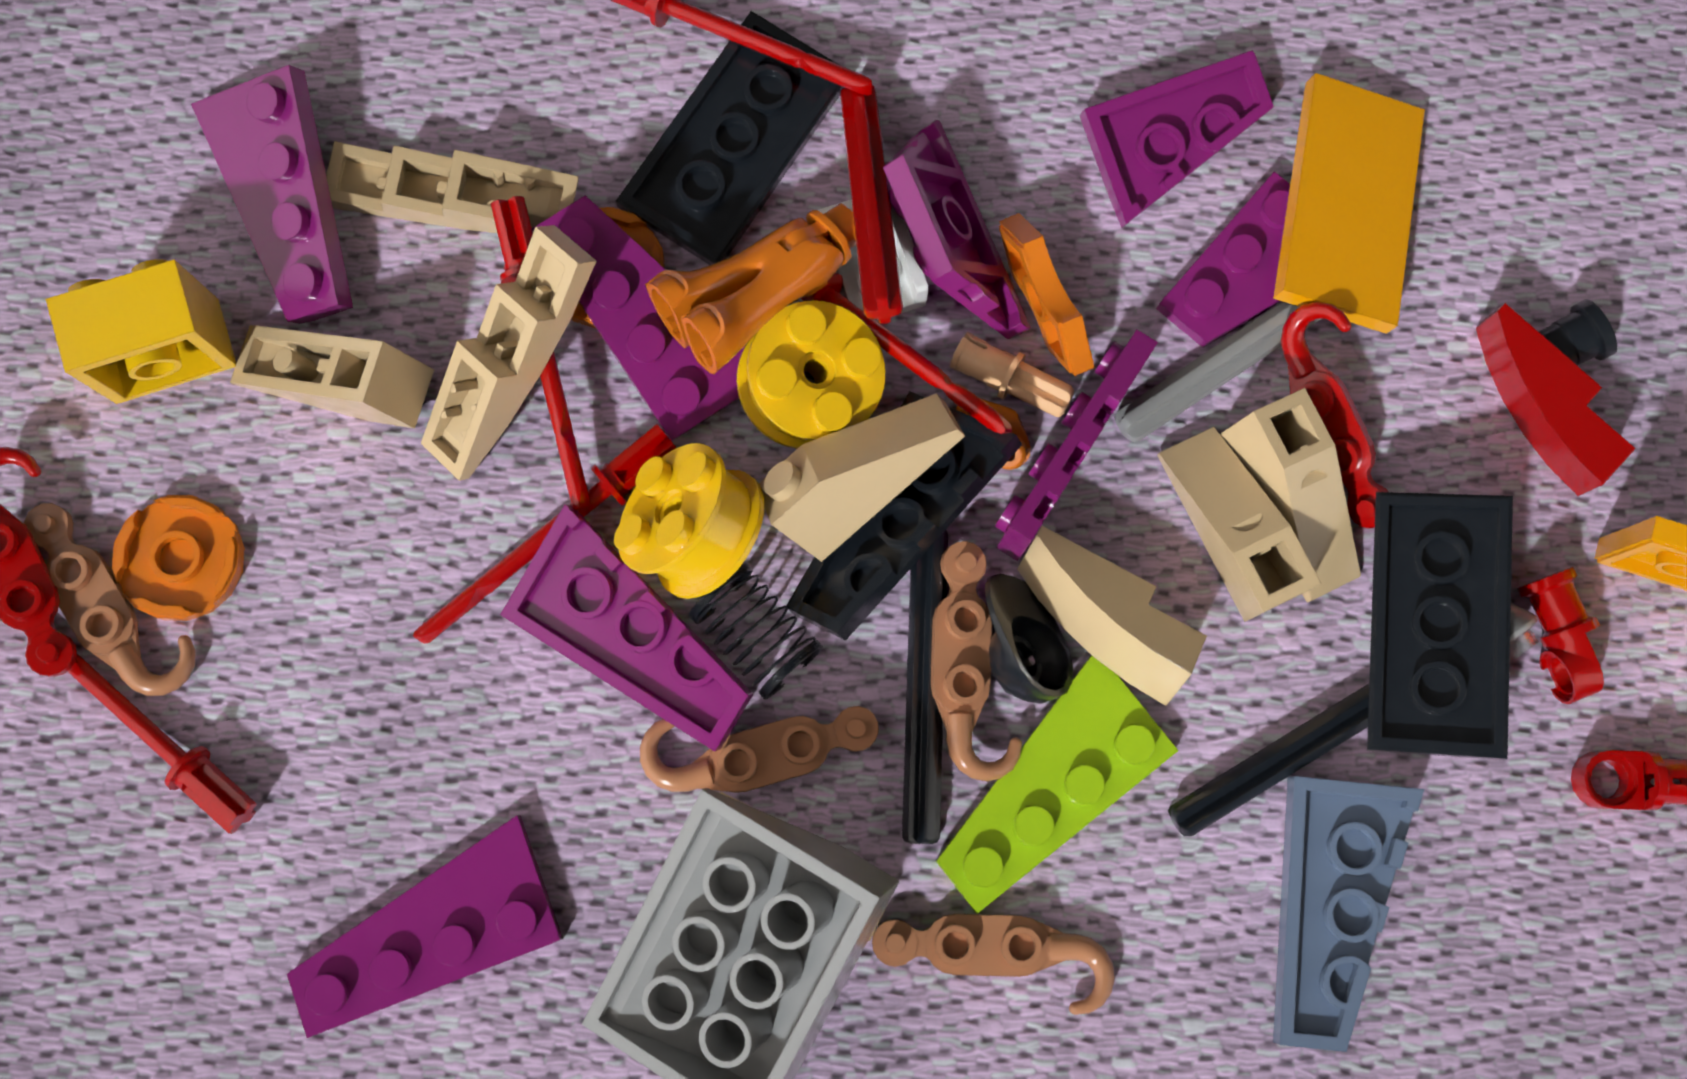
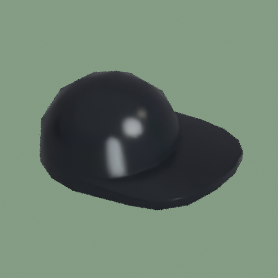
M1001 573L987 578L985 596L990 617L995 627L989 646V660L991 672L1007 694L1026 702L1042 704L1066 694L1073 680V664L1070 650L1055 618L1037 599L1025 581ZM1033 657L1035 660V663L1033 665L1029 660V658Z

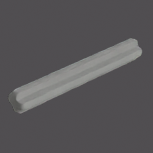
M1282 301L1118 410L1114 418L1120 432L1130 441L1139 442L1281 347L1280 340L1283 325L1289 315L1299 306ZM1316 319V320L1311 321V322L1307 325L1306 329H1308L1309 327H1311L1312 325H1314L1315 323H1317V322L1320 321L1321 319Z

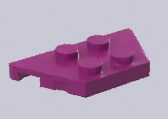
M934 120L916 132L883 167L892 188L889 190L890 202L896 213L906 221L916 243L913 247V254L923 273L930 277L933 283L1006 339H1011L1031 329V326L944 128L939 120Z

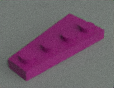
M286 65L192 103V108L287 322L307 323L353 308L305 71L291 65Z
M586 195L535 226L555 225L596 260L579 303L672 442L739 399L736 382L737 367L744 347L716 374H711L697 362L690 346L684 349L670 334L647 292L645 284L665 269Z
M1136 329L1125 347L1116 341L1112 343L1094 372L1104 379L1094 396L1090 397L1084 392L1079 394L1061 423L1071 429L1061 447L1058 449L1050 443L1047 444L1028 474L1038 481L1026 501L1014 495L996 523L995 527L1005 533L996 547L1014 560H1019L1070 482L1074 472L1105 427L1106 422L1158 344L1157 341Z
M565 504L500 615L714 752L720 750L752 698L753 693L648 583L623 562L620 554L578 510H574L572 505Z
M521 815L513 817L287 973L307 1038L563 939Z

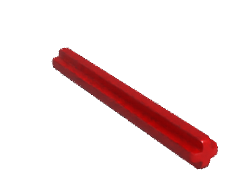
M872 85V94L869 96L843 88L840 98L863 310L867 318L878 319L880 324L891 323V317L901 314L903 301L888 181L883 169L885 158L877 94L874 85Z

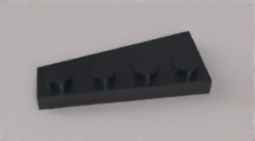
M909 391L901 407L926 397ZM949 407L965 437L821 562L814 557L786 605L788 610L795 616L846 641L1022 446L1017 435L1011 432L1005 434L996 433L972 416Z

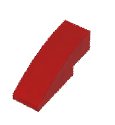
M1506 303L1503 304L1478 325L1476 332L1486 364L1504 404L1523 435L1540 457L1577 496L1604 485L1636 448L1587 406L1603 387Z

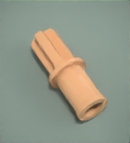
M966 332L965 336L961 339L950 363L951 369L957 370L969 377L971 376L997 390V397L1005 399L1007 394H1010L1055 417H1061L1066 412L1074 395V389L1070 384L1025 363V354L1019 352L1015 356L987 343L970 332Z

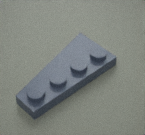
M1300 776L1287 777L1273 1030L1274 1043L1284 1046L1347 1052L1371 971L1368 963L1377 933H1382L1390 908L1386 906L1396 869H1401L1409 844L1405 839L1413 812H1418L1425 789Z

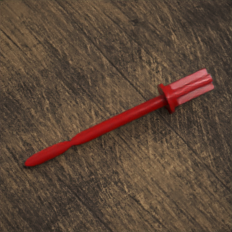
M610 0L650 17L651 24L661 28L665 26L669 17L672 16L786 64L802 68L808 73L857 93L868 96L872 94V80L865 75L816 55L805 53L799 48L684 1Z
M513 196L508 200L498 199L491 203L505 262V272L500 275L501 283L516 281L533 235L523 196ZM553 351L540 378L572 507L574 510H586L591 507L590 497Z
M838 272L834 273L828 280V284L811 296L800 298L803 301L833 303L851 311L870 328L883 350L928 384L942 389L946 396L957 406L996 433L1005 434L1012 432V426L998 411L967 388L953 383L949 376L875 319L867 318L863 310L841 295L843 276Z
M658 424L653 426L609 463L606 462L600 468L596 464L590 467L599 478V481L588 489L591 503L590 509L578 510L583 517L588 515L611 495L614 496L621 506H624L627 503L624 497L636 486V476L642 465L652 457L662 458L677 448ZM559 514L483 574L474 584L467 587L414 631L413 637L421 643H430L481 602L485 596L492 593L534 558Z
M77 653L76 662L68 673L171 766L164 781L170 790L180 789L229 834L235 833L242 823L249 822L256 813L254 808L257 803L209 760L211 753L206 747L199 746L186 753Z

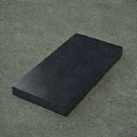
M750 11L741 24L799 48L805 53L813 54L836 63L753 11ZM729 41L616 199L617 207L623 211L635 214L648 227L709 265L727 259L835 104L841 90L845 87L808 73L802 68L791 66L743 45Z
M1376 492L1367 751L1496 760L1508 759L1513 496Z

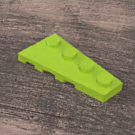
M1090 655L1073 678L1068 692L1058 697L1045 717L1022 745L1020 759L1014 769L1001 779L996 780L935 862L974 912L978 914L1179 750L1119 676Z

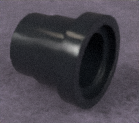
M1588 299L1573 305L1569 315L1539 331L1540 334L1577 366L1592 358L1604 360L1617 352V340L1609 320L1603 311Z

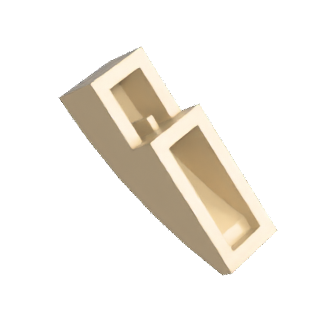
M1040 527L1017 568L1032 592L1063 629L1094 658L1130 685L1167 706L1191 676L1207 635L1150 606L1149 603L1157 586L1048 528Z

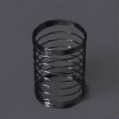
M743 563L724 584L702 596L691 608L688 616L695 624H700L715 612L716 608L713 607L733 590L734 592L737 591L748 580L757 578L749 592L708 626L704 634L708 635L719 627L725 618L720 622L718 621L740 602L746 600L760 589L766 588L755 606L724 630L714 641V645H718L733 633L735 629L733 627L749 613L765 602L775 598L773 605L767 613L742 633L723 652V655L729 654L743 642V637L772 614L785 608L783 614L771 629L750 645L733 662L734 666L739 664L752 652L755 645L778 627L794 619L780 640L765 651L742 673V676H746L761 663L762 659L793 634L803 630L789 651L752 683V686H756L777 664L799 647L813 640L784 664L763 685L759 694L764 700H767L784 687L785 683L782 684V680L800 663L801 665L804 664L803 667H806L819 654L823 645L815 637L807 638L799 643L807 631L806 626L799 627L790 632L797 622V617L791 616L781 622L787 613L788 607L784 605L773 610L779 597L773 595L764 599L769 591V586L762 585L755 589L760 577L758 574L750 576L753 572L752 567L748 563ZM731 583L730 587L732 588L726 591L713 603L708 604L716 595H718L726 586H728Z

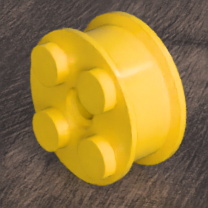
M803 301L788 305L782 309L746 344L738 362L736 382L742 408L752 424L772 441L786 447L798 449L802 444L868 420L882 397L886 371L883 353L876 337L858 316L833 303ZM804 371L809 372L813 376L815 383H811L806 379Z
M701 443L680 446L662 458L652 457L642 465L636 476V487L626 503L620 524L614 535V545L618 548L623 562L629 568L641 574L657 573L662 586L668 592L680 598H697L714 591L739 569L757 540L764 516V496L759 483L752 476L741 470H726L721 456L711 447Z

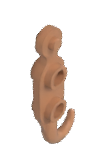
M43 503L30 510L24 520V524L32 533L36 544L45 548L48 552L49 559L46 566L54 585L58 589L60 598L59 608L80 644L115 669L120 678L133 691L146 696H163L179 689L190 678L195 667L196 651L191 638L187 635H182L178 638L180 656L174 669L163 675L151 673L141 659L138 620L135 611L125 598L126 596L120 585L116 583L115 577L104 558L96 550L84 545H77L72 537L74 522L71 514L66 509L53 503Z
M962 541L948 547L941 557V572L949 583L950 590L947 597L941 600L935 608L932 620L931 690L946 728V742L950 758L958 770L970 778L987 782L1001 779L1014 769L1020 759L1022 741L1017 737L1012 738L1007 752L1001 759L995 762H986L979 759L972 748V731L990 691L991 667L989 646L992 635V621L988 607L976 592L977 583L985 574L987 566L986 557L977 545Z
M860 706L848 707L830 724H821L815 719L806 716L790 717L729 735L720 750L714 752L709 749L692 764L674 768L668 767L658 756L659 740L664 733L675 727L666 720L661 719L655 722L644 734L640 744V763L645 775L657 787L670 792H689L704 788L733 793L748 792L813 772L823 764L827 754L834 748L841 747L857 752L871 747L876 741L879 732L878 721L871 711Z
M949 914L941 916L929 928L921 931L914 929L905 921L891 919L880 924L874 931L872 938L873 951L878 960L885 965L893 967L902 966L915 957L922 956L929 959L932 965L941 972L951 975L1022 977L1032 975L1066 960L1082 961L1093 970L1095 986L1091 994L1085 999L1072 1002L1069 1005V1011L1073 1015L1089 1014L1103 1006L1112 993L1115 981L1113 962L1105 948L1095 940L1078 934L1063 933L1032 918L1020 915Z

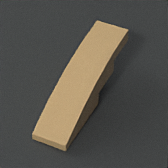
M336 141L333 144L326 174L334 209L489 233H497L491 208L493 201L498 199L508 200L513 196H523L531 227L533 228L574 202L579 177L455 149L453 158L395 145L393 146L392 153Z
M555 225L535 227L516 281L496 284L477 338L458 340L456 342L421 444L459 481L470 478L506 430L542 374L573 316L596 264V260Z

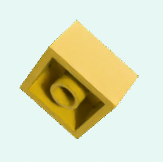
M163 259L144 261L135 265L131 273L108 280L87 279L72 284L68 288V292L45 299L64 371L116 404L236 366V359L219 299L175 259L170 261Z

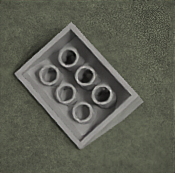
M704 788L701 790L582 1025L664 1079H795L900 881L841 845L709 788Z

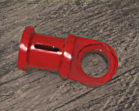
M1574 567L1556 572L1517 588L1521 597L1529 598L1544 631V634L1540 637L1545 650L1540 656V667L1542 670L1548 668L1557 687L1551 689L1555 698L1564 704H1572L1597 694L1603 689L1604 685L1600 663L1586 635L1587 632L1600 627V623L1597 617L1588 616L1573 583V580L1577 577Z
M1605 750L1589 752L1578 758L1574 764L1571 773V783L1573 791L1582 802L1598 809L1658 810L1662 808L1663 804L1687 805V759L1662 758L1659 753L1653 751ZM1601 761L1613 766L1618 774V788L1609 798H1603L1592 787V771ZM1653 778L1655 779L1654 785L1650 782ZM1678 779L1680 784H1674L1672 780Z

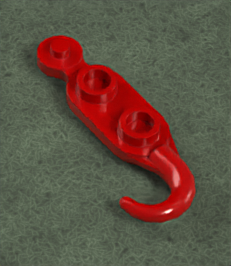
M1319 301L1306 303L1289 315L1283 325L1280 340L1283 355L1288 364L1290 394L1304 388L1306 389L1335 444L1342 482L1349 493L1347 501L1349 516L1361 527L1374 528L1376 492L1389 491L1376 483L1371 475V469L1375 463L1376 456L1373 441L1346 385L1339 376L1331 372L1311 353L1305 340L1307 325L1316 319H1327L1333 322L1342 332L1350 331L1352 325L1345 313L1333 304Z
M0 447V466L16 464L24 468L31 477L41 475V468L34 457L22 449ZM0 504V619L4 624L13 629L21 630L27 635L28 644L25 657L32 671L48 677L63 675L76 662L77 649L72 639L59 632L54 626V617L58 612L60 604L58 589L50 577L48 568L30 530Z

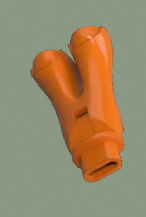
M842 203L824 214L818 210H812L807 213L806 221L803 218L789 221L728 259L692 271L664 270L645 284L649 297L662 322L675 340L684 349L690 346L697 362L709 373L716 374L777 313L802 297L811 296L828 284V280L834 273L851 259L850 249L856 246L853 212Z

